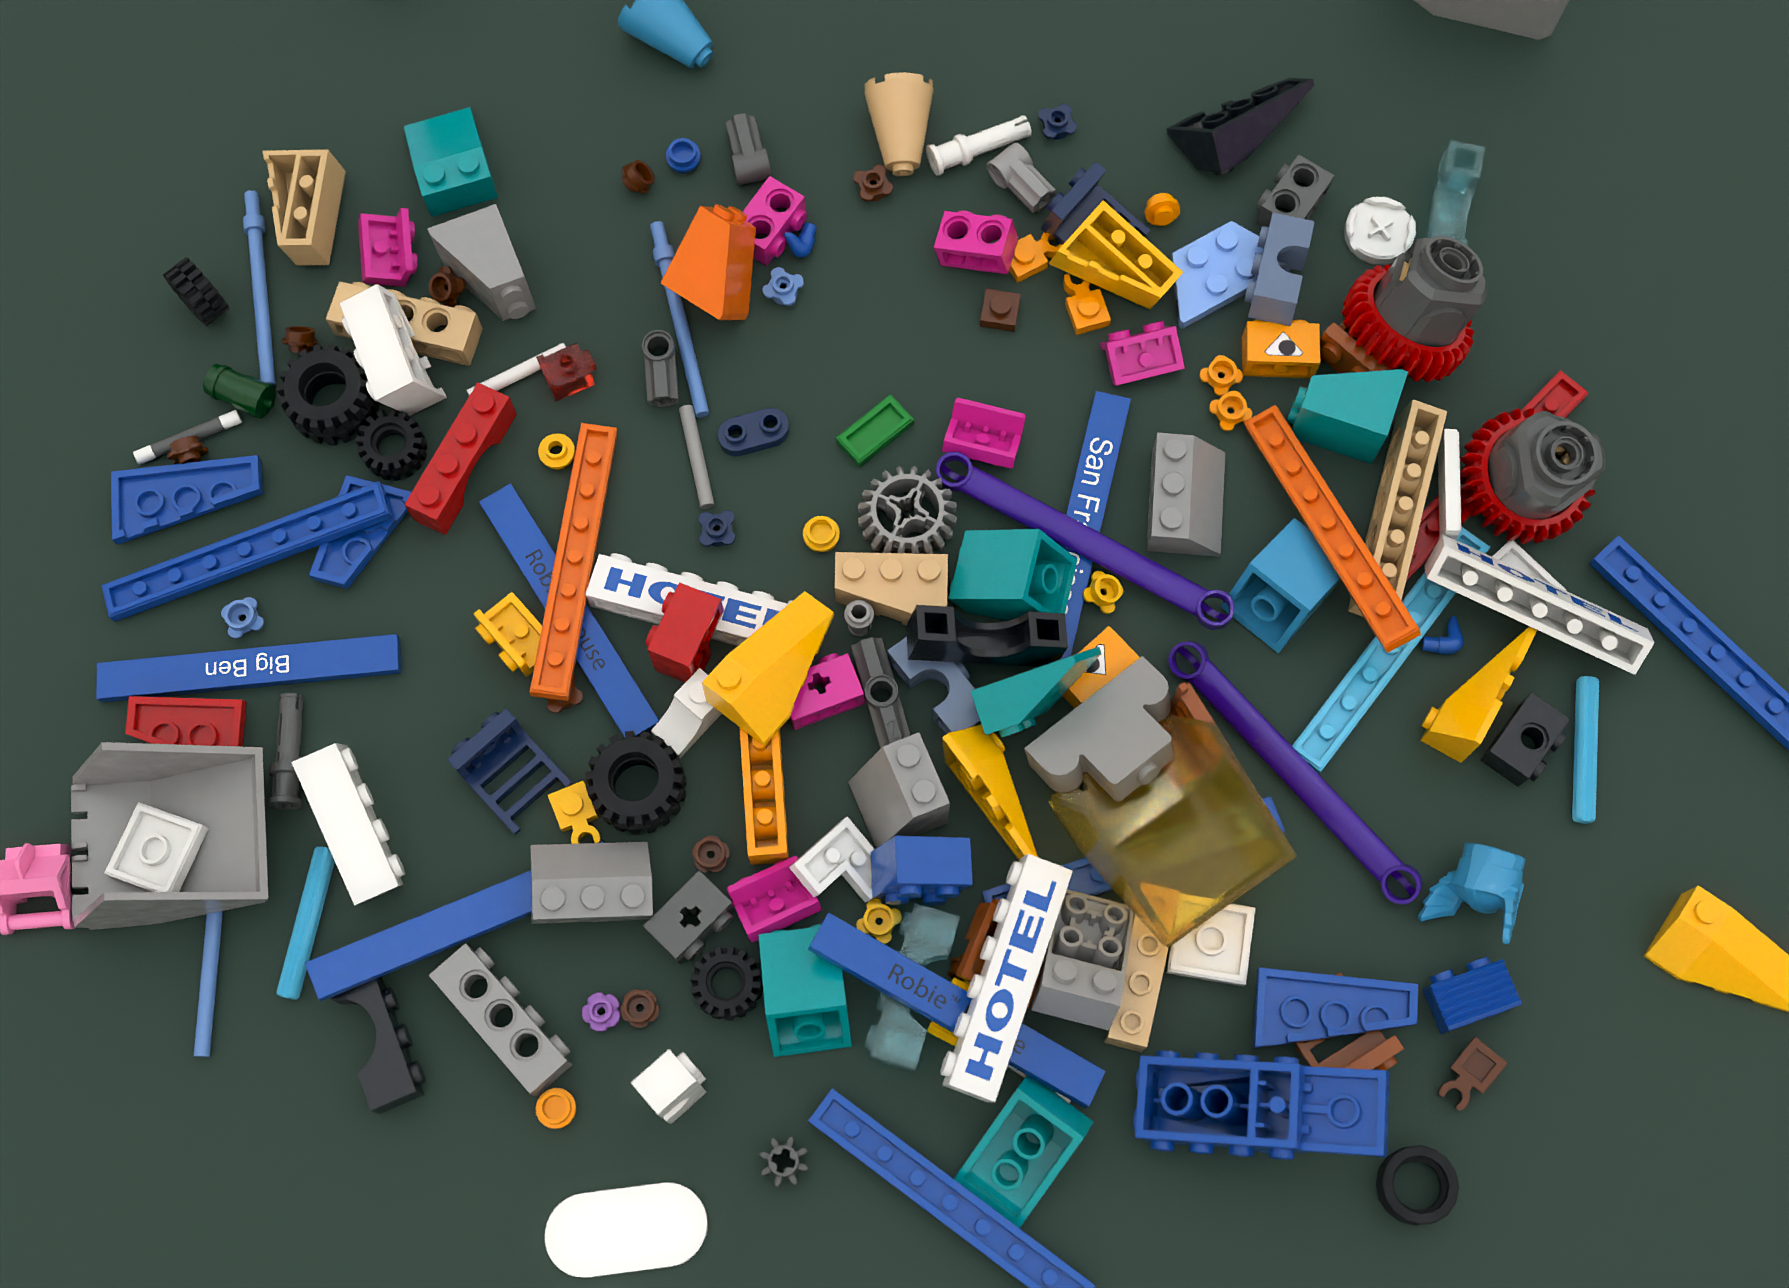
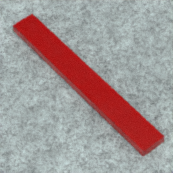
M1560 370L1521 411L1524 412L1529 408H1534L1535 414L1547 410L1551 414L1567 418L1587 397L1589 392ZM1460 476L1461 486L1467 482L1466 477ZM1460 490L1461 526L1477 508L1474 502L1464 503V500L1470 496L1469 490ZM1439 495L1423 510L1406 582L1427 562L1440 539Z

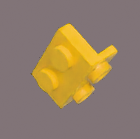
M513 592L508 594L485 614L478 609L474 613L475 618L479 622L475 630L488 645L494 641L503 650L498 656L512 672L518 668L525 677H528L534 672L542 625Z

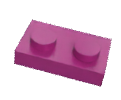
M400 208L396 217L361 213L358 219L362 283L405 287L411 274H415L417 270V254L412 253L411 243L415 235V225L413 221H409L408 208Z
M956 398L952 418L943 441L942 452H959L970 459L1013 469L1022 439L1026 415L963 398Z
M798 856L779 861L773 866L752 876L744 877L737 883L727 887L728 894L751 943L759 940L758 934L781 930L822 910L817 897H813L789 868L799 859Z

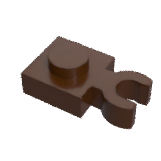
M1473 1037L1449 1067L1458 1076L1455 1080L1444 1082L1438 1090V1095L1443 1097L1452 1088L1459 1090L1461 1099L1455 1108L1461 1111L1469 1104V1091L1474 1087L1481 1094H1484L1508 1062L1478 1038Z

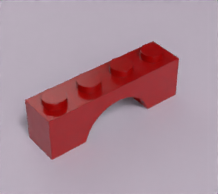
M477 382L404 504L414 521L443 535L447 534L464 505L466 485L474 466L490 446L500 444L517 415L509 396Z

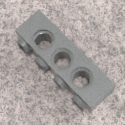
M465 943L430 973L429 976L524 1088L537 1098L573 1065L566 1058L571 1051L556 1034L551 1038L547 1036L541 1029L545 1020L531 1005L524 1009L515 997L520 994V991L506 976L499 980L490 970L495 963L481 947L474 951ZM486 979L488 983L486 993L479 998H472L470 994L472 984L476 980ZM503 1008H511L513 1019L510 1024L501 1028L497 1027L495 1023L496 1014ZM528 1037H536L539 1043L538 1050L530 1057H523L520 1052L522 1042Z

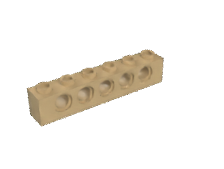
M1414 399L1396 417L1365 540V545L1401 600L1447 415L1445 410ZM1351 597L1348 612L1363 616Z

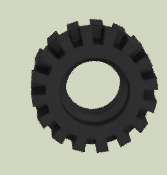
M185 257L163 274L172 290L205 326H208L229 309L228 304L218 293V290L189 258Z
M389 409V416H386L383 410L376 412L379 419L375 421L370 415L366 419L369 426L365 427L361 424L358 430L362 436L356 435V443L359 446L356 448L366 467L376 477L380 474L383 480L388 481L390 475H392L395 481L401 480V473H405L407 478L412 476L413 473L410 469L415 467L419 470L422 467L419 460H426L427 453L424 449H428L425 436L413 417L409 418L408 414L403 411L398 415L395 409ZM399 434L405 438V446L398 454L384 456L379 452V444L385 437Z
M727 946V948L715 947V951L711 953L705 952L702 955V960L700 962L697 961L694 965L695 970L693 974L691 973L690 977L692 995L700 1008L715 1019L720 1020L722 1018L726 1019V1021H731L735 1017L742 1018L746 1016L745 1013L747 1011H752L756 1007L755 1003L761 998L763 980L760 969L753 957H750L742 949L737 950L734 946ZM726 968L737 971L742 978L740 991L731 998H721L712 990L714 975Z

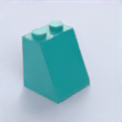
M1397 369L1313 375L1307 388L1299 387L1286 421L1292 424L1291 429L1298 440L1372 464L1388 436L1408 371Z
M1040 529L965 531L948 599L969 614L1004 620L1015 619L1028 611L1065 614L1077 559Z
M814 925L804 929L775 930L771 933L758 934L765 1014L773 1057L852 1047L843 970L807 950L821 925Z

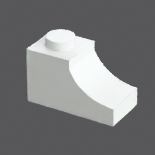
M700 668L674 694L670 707L651 730L654 737L659 736L664 739L668 747L671 746L679 759L722 714L706 702L702 681L708 675Z

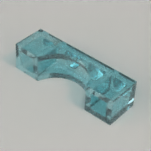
M1454 140L1449 141L1439 164L1425 238L1447 236L1467 245L1468 240L1465 239L1466 223L1472 198L1480 178L1485 147Z
M915 903L912 913L905 912L898 934L905 936L901 951L893 950L923 967L933 962L949 960L960 916ZM880 992L876 1010L883 1012L879 1025L870 1026L864 1048L871 1050L869 1056L872 1061L916 1073L927 1030L913 1018L907 1006Z

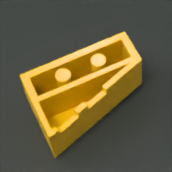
M1104 200L1059 248L1048 263L1147 309H1151L1183 274L1181 269Z

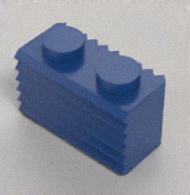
M1487 956L1466 964L1468 972L1455 976L1451 969L1430 977L1432 985L1422 989L1440 1034L1508 1011L1522 1004L1503 959L1491 963Z

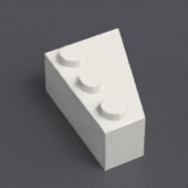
M376 284L340 303L345 316L342 318L343 326L353 338L356 346L354 355L366 373L368 379L366 388L373 400L412 416L447 398L442 387L434 388L426 372V369L430 368L431 365L426 356L419 358L411 341V338L416 335L394 293Z

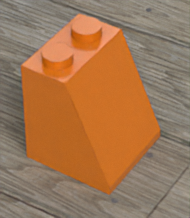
M715 204L714 207L700 206L661 284L718 320H746L749 314L756 227L746 221L748 216L735 207L728 206V208H725L719 204Z

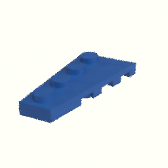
M258 455L111 471L112 540L118 545L262 495V460Z
M1259 967L1256 974L1252 1049L1414 1026L1417 1024L1418 984Z

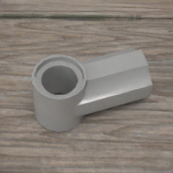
M1018 143L1010 145L986 165L992 180L1003 189L1008 187L1032 213L1043 210L1055 196L1056 190L1033 167L1030 155Z

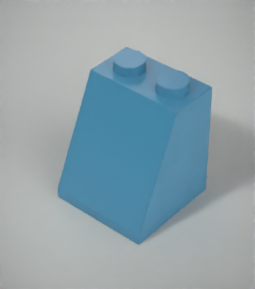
M1296 518L1249 563L1229 593L1234 602L1235 609L1232 617L1278 654L1341 581L1310 530ZM1223 602L1220 607L1229 614L1228 606Z

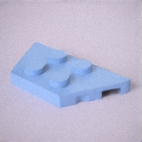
M1230 221L1172 253L1171 261L1183 271V274L1176 280L1174 285L1175 300H1177L1179 312L1178 325L1181 329L1246 294L1249 280L1256 281L1258 276L1251 274L1255 253L1263 254L1264 248L1257 247L1258 235Z

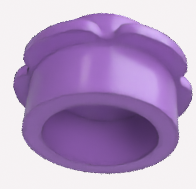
M594 993L587 999V1005L582 1008L583 1020L590 1024L592 1030L598 1032L614 1027L621 1017V1012L618 1009L620 1003L612 994ZM600 1008L605 1009L604 1015L598 1014Z

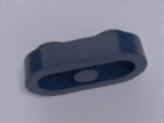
M766 408L727 419L718 430L719 445L730 456H743L778 446L789 435V421L785 413L776 408ZM768 421H775L777 423L773 428L764 426ZM735 430L742 432V435L738 438L729 436Z

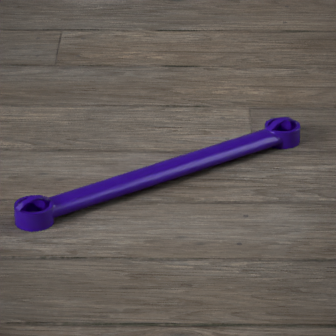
M949 452L938 460L936 466L937 479L941 477L944 489H950L952 492L961 491L1031 529H1040L1055 542L1193 614L1199 623L1207 629L1220 630L1231 621L1235 610L1234 602L1226 592L1207 590L976 468L971 464L969 458L962 453ZM950 461L962 462L967 466L968 474L966 477L959 475L945 464ZM940 472L957 481V483L948 482ZM1209 598L1221 599L1228 606L1229 615L1212 609L1204 601ZM1203 612L1219 621L1214 622L1208 620L1204 616Z
M1194 641L1180 642L1175 645L1170 651L1168 658L1169 667L1172 672L1180 678L1187 679L1381 883L1382 892L1387 899L1400 905L1408 904L1415 900L1423 886L1422 876L1418 870L1411 865L1404 864L1219 671L1209 660L1208 652L1203 645ZM1187 645L1196 649L1200 654L1201 663L1184 646ZM1177 653H1180L1196 669L1195 673L1186 674L1179 669L1176 661ZM1398 870L1412 875L1417 886L1416 889ZM1389 875L1394 877L1406 889L1410 897H1397L1390 891L1388 887Z

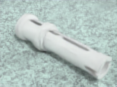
M1022 115L967 137L958 134L953 137L952 141L938 146L934 144L928 145L926 147V154L930 167L934 174L939 176L944 173L945 169L958 164L963 166L970 164L975 156L1017 140L1031 137L1029 121L1025 122L1027 118L1025 115Z

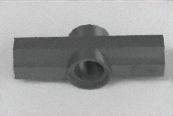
M882 637L863 639L851 645V651L865 696V704L870 713L879 748L881 749L885 745L910 736L899 697L898 685L894 680ZM878 689H885L891 693L892 697L888 701L878 702L872 698V694Z

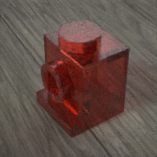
M577 343L545 357L543 354L536 357L555 401L595 385L591 371L597 369L589 350L581 352Z

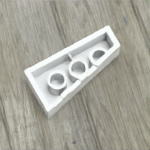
M334 743L291 762L354 906L403 885L401 876L405 875L403 865L397 854L391 855L386 842L390 839L388 831L381 818L377 819L372 808L374 800L367 785L362 783L357 770L359 769L357 761L348 745Z

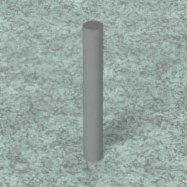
M684 405L679 408L700 508L710 509L715 506L695 413L692 405Z

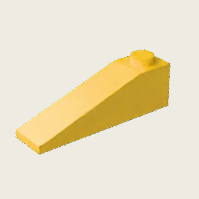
M804 591L732 650L702 681L706 702L765 746L790 718L795 707V700L801 686L803 687L805 684L808 670L815 654L818 653L834 617V612Z
M1529 626L1447 698L1438 709L1431 707L1421 724V727L1425 728L1426 731L1420 741L1462 763L1482 743L1503 703L1500 700L1515 678L1510 673L1511 671L1515 672L1523 661L1537 629Z
M982 725L950 732L943 736L942 742L946 765L1017 859L1020 861V858L1027 854L1038 857L1004 754L1002 753L1005 751V747L999 737L994 732L985 735Z
M1699 885L1682 893L1643 957L1678 980L1712 987L1718 992L1732 993L1752 999L1755 1003L1789 1012V955L1735 909Z

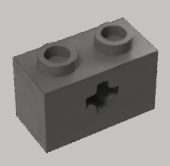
M699 870L643 927L662 948L681 964L685 959L689 962L702 952L706 946L703 941L713 931L718 934L728 926L733 919L731 913L735 908L733 903ZM687 914L692 916L698 915L700 924L696 927L692 924L687 925L684 918Z

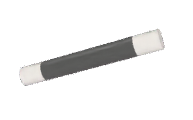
M233 410L136 450L133 454L138 464L141 465L170 453L169 445L177 439L186 436H197L199 440H202L243 422L238 411Z

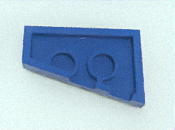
M346 475L338 496L375 482ZM383 485L393 518L321 544L309 573L311 579L348 589L407 514L408 510L404 504L411 492Z

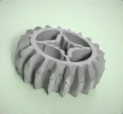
M899 465L896 468V476L892 477L885 470L882 473L883 482L873 478L871 481L872 490L863 491L862 499L865 502L858 505V512L862 514L858 518L859 527L866 528L863 531L864 540H873L871 549L874 552L883 547V553L933 554L932 547L940 551L944 549L945 543L943 539L950 540L952 538L953 530L950 527L956 526L957 517L953 515L956 512L957 505L955 502L949 501L952 498V491L950 489H942L941 477L931 482V472L929 469L922 476L917 475L918 470L915 465L911 467L910 474H904L903 468ZM909 492L904 497L893 496L898 493ZM923 496L935 507L938 515L937 520L930 517L929 512L921 507ZM914 506V517L910 515V518H904L901 523V513L905 514V511H911ZM879 510L885 512L886 517L894 522L892 533L888 532L879 522L877 517ZM911 532L922 533V535L905 538Z

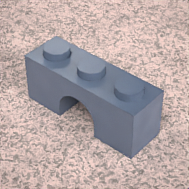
M1272 213L1269 227L1262 226L1257 247L1264 248L1263 254L1255 253L1251 274L1258 276L1256 281L1249 280L1244 300L1251 303L1248 314L1249 318L1291 326L1303 276L1289 273L1283 269L1303 271L1315 221Z
M907 636L887 650V657L891 667L909 689L925 680H935L945 686L948 691L947 698L933 708V720L945 735L950 732L982 725L970 692L974 690V687L967 680L970 678V675L961 662L908 660Z

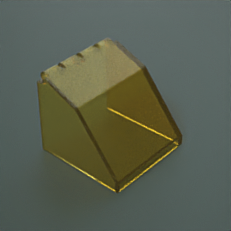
M1171 715L1166 720L1158 722L1172 737L1175 757L1160 770L1158 776L1151 783L1141 785L1123 800L1115 801L1089 773L1085 772L1083 773L1082 783L1087 788L1086 791L1082 793L1079 788H1076L1071 792H1056L1048 800L1054 810V815L1092 867L1162 945L1167 948L1297 857L1217 725L1213 722Z

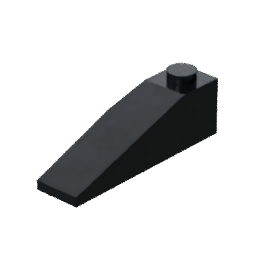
M1305 78L1284 79L1251 93L1252 99L1230 100L1222 103V111L1206 116L1205 112L1202 111L1191 115L1166 129L1167 134L1198 170L1210 171L1214 175L1228 174L1234 170L1235 165L1246 160L1314 87L1313 79Z

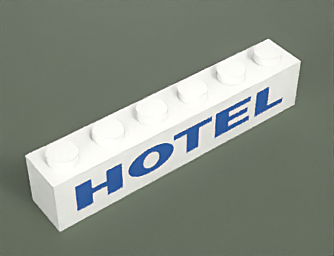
M1444 534L1441 535L1425 564L1427 579L1634 675L1655 643L1647 628Z
M612 553L610 557L599 554L585 594L590 607L659 625L664 615L661 610L667 594L670 591L674 593L679 582L721 599L724 612L711 639L737 646L788 605L787 603L774 600L773 596L765 592L753 591L752 594L738 591L735 585L720 581L717 582V585L704 582L700 576L693 573L682 572L681 575L667 572V569L655 563H646V566L632 563L630 558L616 553Z
M1030 854L1020 858L1019 862L1014 861L1006 879V883L1011 885L1006 899H1000L993 917V921L998 922L994 936L986 938L980 954V959L985 960L981 974L973 976L968 988L967 997L972 998L967 1014L963 1012L960 1014L954 1029V1036L959 1037L954 1052H947L942 1063L940 1074L945 1076L942 1086L985 1102L996 1101L1073 872L1072 870Z

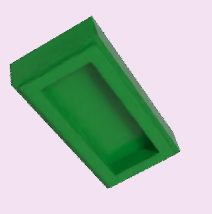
M890 394L838 435L836 443L860 468L913 426L914 418Z

